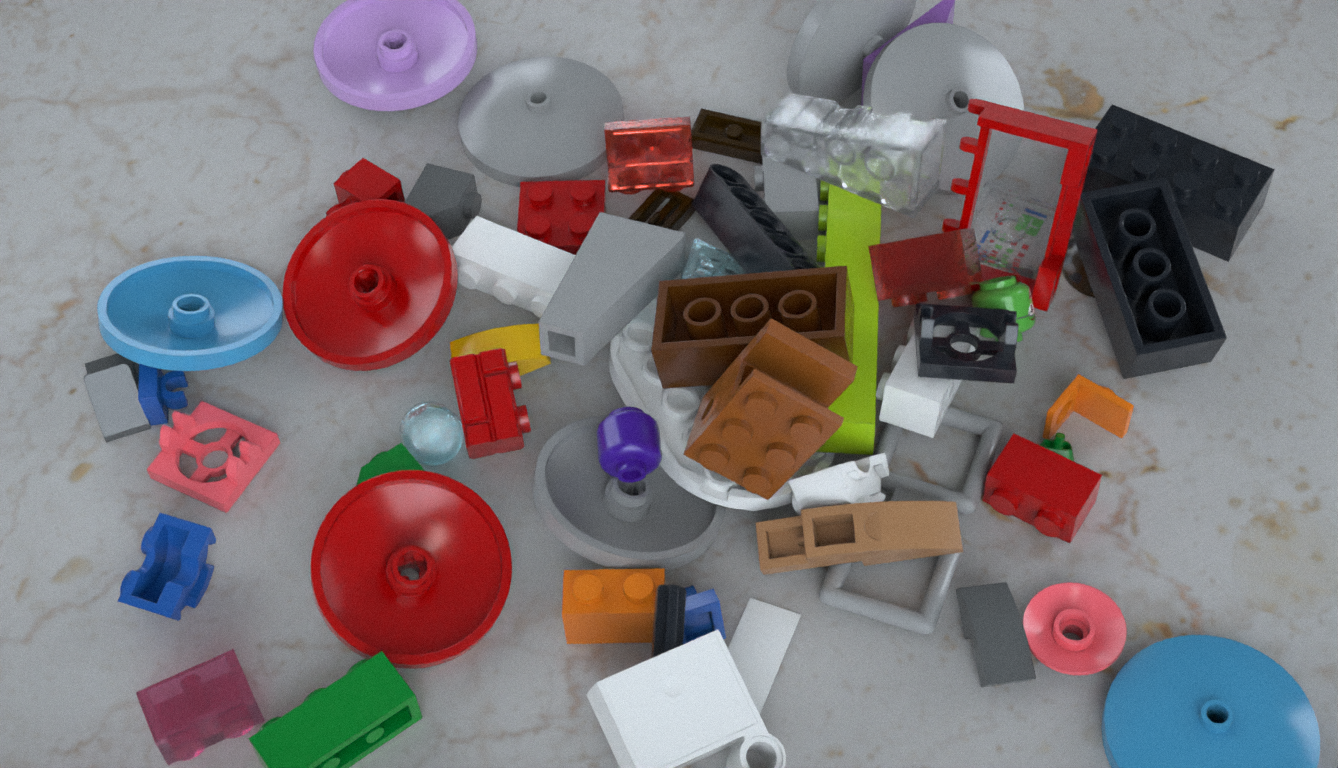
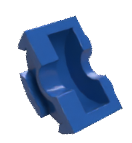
M159 513L154 525L146 531L142 539L141 551L146 555L145 560L138 570H131L125 575L121 583L118 602L177 621L181 620V611L186 606L192 608L198 606L211 580L214 565L207 564L206 560L208 545L216 543V537L212 528Z

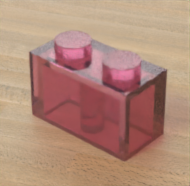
M234 649L136 692L154 742L168 765L177 761L195 758L205 748L227 738L243 736L253 726L265 721Z

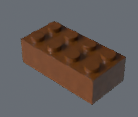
M847 266L659 281L651 352L662 388L714 385L770 319L779 322L853 364L854 301Z

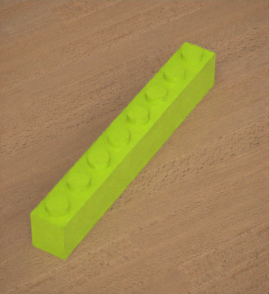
M831 157L830 175H821L820 201H828V205H819L818 231H827L826 236H817L816 262H825V267L847 266L854 301L853 364L858 367L854 381L828 408L844 418L842 426L816 452L873 455L882 159Z

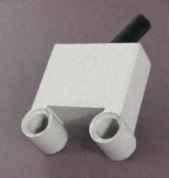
M676 584L659 585L655 595L651 659L596 682L586 694L619 767L684 768L730 746L731 752L727 757L726 768H750L746 760L747 750L759 753L764 759L765 768H784L786 763L784 747L777 738L768 733L719 630L683 644L686 590Z

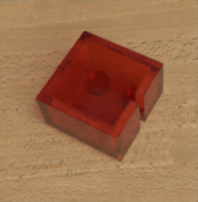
M961 229L868 246L877 300L891 299L892 308L928 301L927 293L936 291L938 300L973 294L971 285L983 281L974 229Z

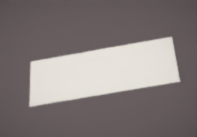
M750 598L728 650L760 714L801 614Z

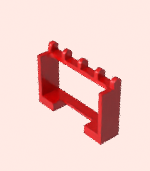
M970 99L967 110L970 113L979 115L977 126H981L978 139L972 137L961 138L959 149L975 154L969 180L962 178L952 179L950 190L954 193L965 195L964 206L960 221L951 218L943 220L942 231L957 237L953 255H936L934 266L946 271L943 283L975 292L980 290L979 283L982 281L1004 276H1016L1017 282L1029 286L1033 307L1047 312L1057 293L1098 129L981 99ZM992 130L1068 149L1060 180L1062 187L1045 256L1039 266L1036 279L964 260Z

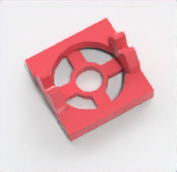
M201 401L191 415L174 411L172 413L173 428L163 424L160 429L159 439L162 451L147 468V472L151 479L227 513L279 446L280 440L277 433ZM208 429H227L226 433L217 442L203 445L194 441V438L199 433ZM244 437L246 441L241 440L239 443L240 457L238 458L234 456L232 449ZM220 450L228 454V458L222 466L208 468L203 465L204 458L213 451ZM182 453L195 458L198 468L190 478L183 475L179 467ZM227 475L226 478L220 481L207 482L211 477Z

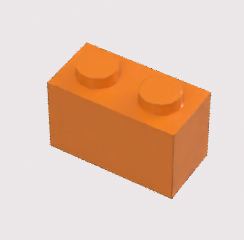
M665 568L564 570L562 619L567 644L652 643L656 589L659 585L666 584Z

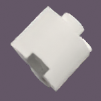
M885 453L835 465L788 481L793 491L792 505L795 512L801 516L802 509L884 501L886 495L880 492L881 478L889 476Z

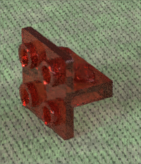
M690 116L604 122L609 192H620L627 195L636 194L643 190L658 189L675 192L695 186Z

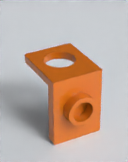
M1078 374L1048 409L1042 437L1050 440L1074 411L1119 438H1123L1128 432L1134 406L1118 397L1109 388L1099 386Z

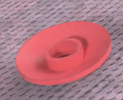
M1067 582L1044 588L1030 600L1023 616V627L1030 651L1041 663L1060 673L1081 676L1100 672L1111 666L1118 659L1126 642L1127 627L1120 608L1108 595L1089 585ZM1074 633L1078 635L1081 640L1068 639L1064 636V634Z

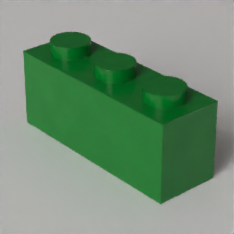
M381 651L370 659H364L355 663L346 675L326 688L314 690L304 699L302 704L282 717L268 720L260 727L256 734L248 739L264 768H349L423 717L415 693Z

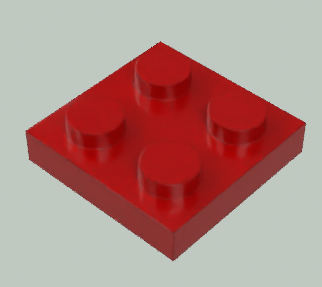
M605 180L520 182L517 232L576 255L599 213L606 214Z

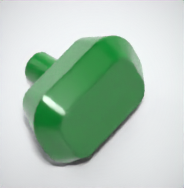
M1056 433L1054 440L1045 439L1039 444L1074 461L1072 446L1069 442L1064 441L1065 435L1063 433Z

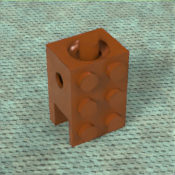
M770 319L702 397L683 455L700 463L706 469L739 484L747 491L769 500L842 426L844 418L828 408L854 381L858 366L779 322Z

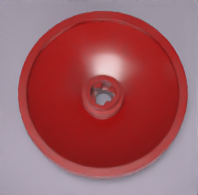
M387 199L365 200L344 206L313 226L300 241L291 256L284 276L282 294L283 308L288 324L301 344L317 358L334 367L351 371H371L400 363L420 351L431 341L443 326L451 311L458 284V270L454 251L436 223L414 206Z
M420 470L394 471L372 477L358 484L332 506L321 523L314 540L310 567L311 586L317 608L331 632L350 650L366 659H370L382 651L395 668H427L446 663L463 655L478 644L491 630L505 605L512 579L511 551L505 530L498 517L483 498L461 482L438 473ZM411 568L416 570L419 576L417 580H410L408 576H401V572Z

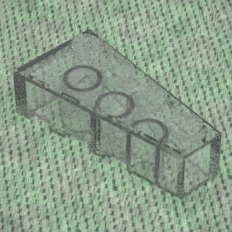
M788 93L762 121L761 155L889 209L915 218L939 188L947 120L932 118L928 123L920 122L913 119V114L896 112L893 116L880 115L873 112V107L857 105L852 110L840 108L837 101Z

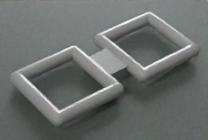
M948 407L940 424L981 435L962 492L889 471V476L881 478V489L893 492L891 501H951L957 503L958 512L971 514L977 509L985 486L986 476L991 469L1004 428L998 420ZM885 423L873 455L885 453L889 468L904 428ZM961 553L939 555L919 612L842 589L852 563L829 566L819 592V598L826 605L922 635H929L936 627Z

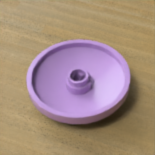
M347 0L335 8L319 27L314 41L313 52L317 70L323 84L337 98L350 105L367 110L400 111L431 103L456 88L466 78L474 65L477 55V38L475 26L469 12L457 0Z

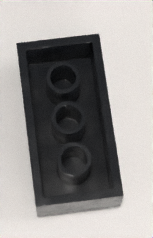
M1112 104L1095 128L1098 131L1082 193L1166 177L1192 247L1229 262L1264 206L1275 169Z
M1163 177L1082 193L1072 235L1123 379L1211 362L1227 339L1167 178Z

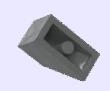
M427 163L405 203L424 212L436 223L446 238L451 239L462 235L471 218L474 219L478 216L482 198L477 192L474 174Z

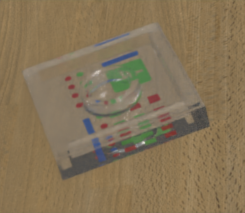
M986 182L977 197L964 256L1010 273L1034 279L1045 256L1057 206ZM954 236L952 239L951 251H954L957 236Z

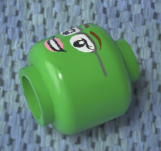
M1004 276L980 282V290L976 291L971 297L972 307L1017 311L1016 323L1019 325L1017 342L1022 341V332L1031 329L1036 323L1029 286L1017 282L1016 276ZM981 328L980 335L982 337L995 338V341H998L988 329Z

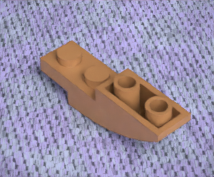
M882 501L802 509L801 516L755 522L760 570L764 575L862 561L864 566L963 552L957 503L951 501Z

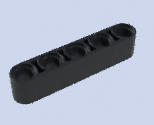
M710 165L692 205L746 274L820 268L741 174L725 165Z

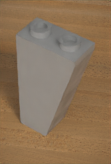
M600 212L539 320L541 355L585 366L658 295L659 281L674 280L685 267V233Z

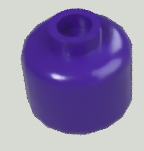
M621 407L613 410L609 416L600 422L596 434L598 460L602 470L610 476L617 477L622 482L633 483L643 480L646 475L659 467L662 460L660 430L657 421L653 417L636 407Z

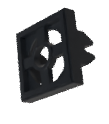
M916 303L914 329L918 377L1014 384L1017 373L1015 350L1019 328L1018 323H1016L1017 311ZM937 325L954 326V333L949 334L946 338L933 337V331ZM969 327L986 328L998 341L980 340L976 335L970 333ZM966 342L971 344L976 350L969 353L959 352L951 344ZM981 355L992 356L984 360H978Z

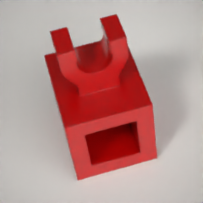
M362 158L349 170L343 172L339 179L333 183L339 204L331 207L326 212V216L344 206L365 200L387 199L405 203L401 181L367 159Z

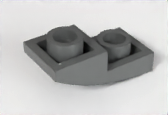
M1007 583L957 588L956 595L964 638L972 639L980 686L989 687L1036 679L1023 623Z

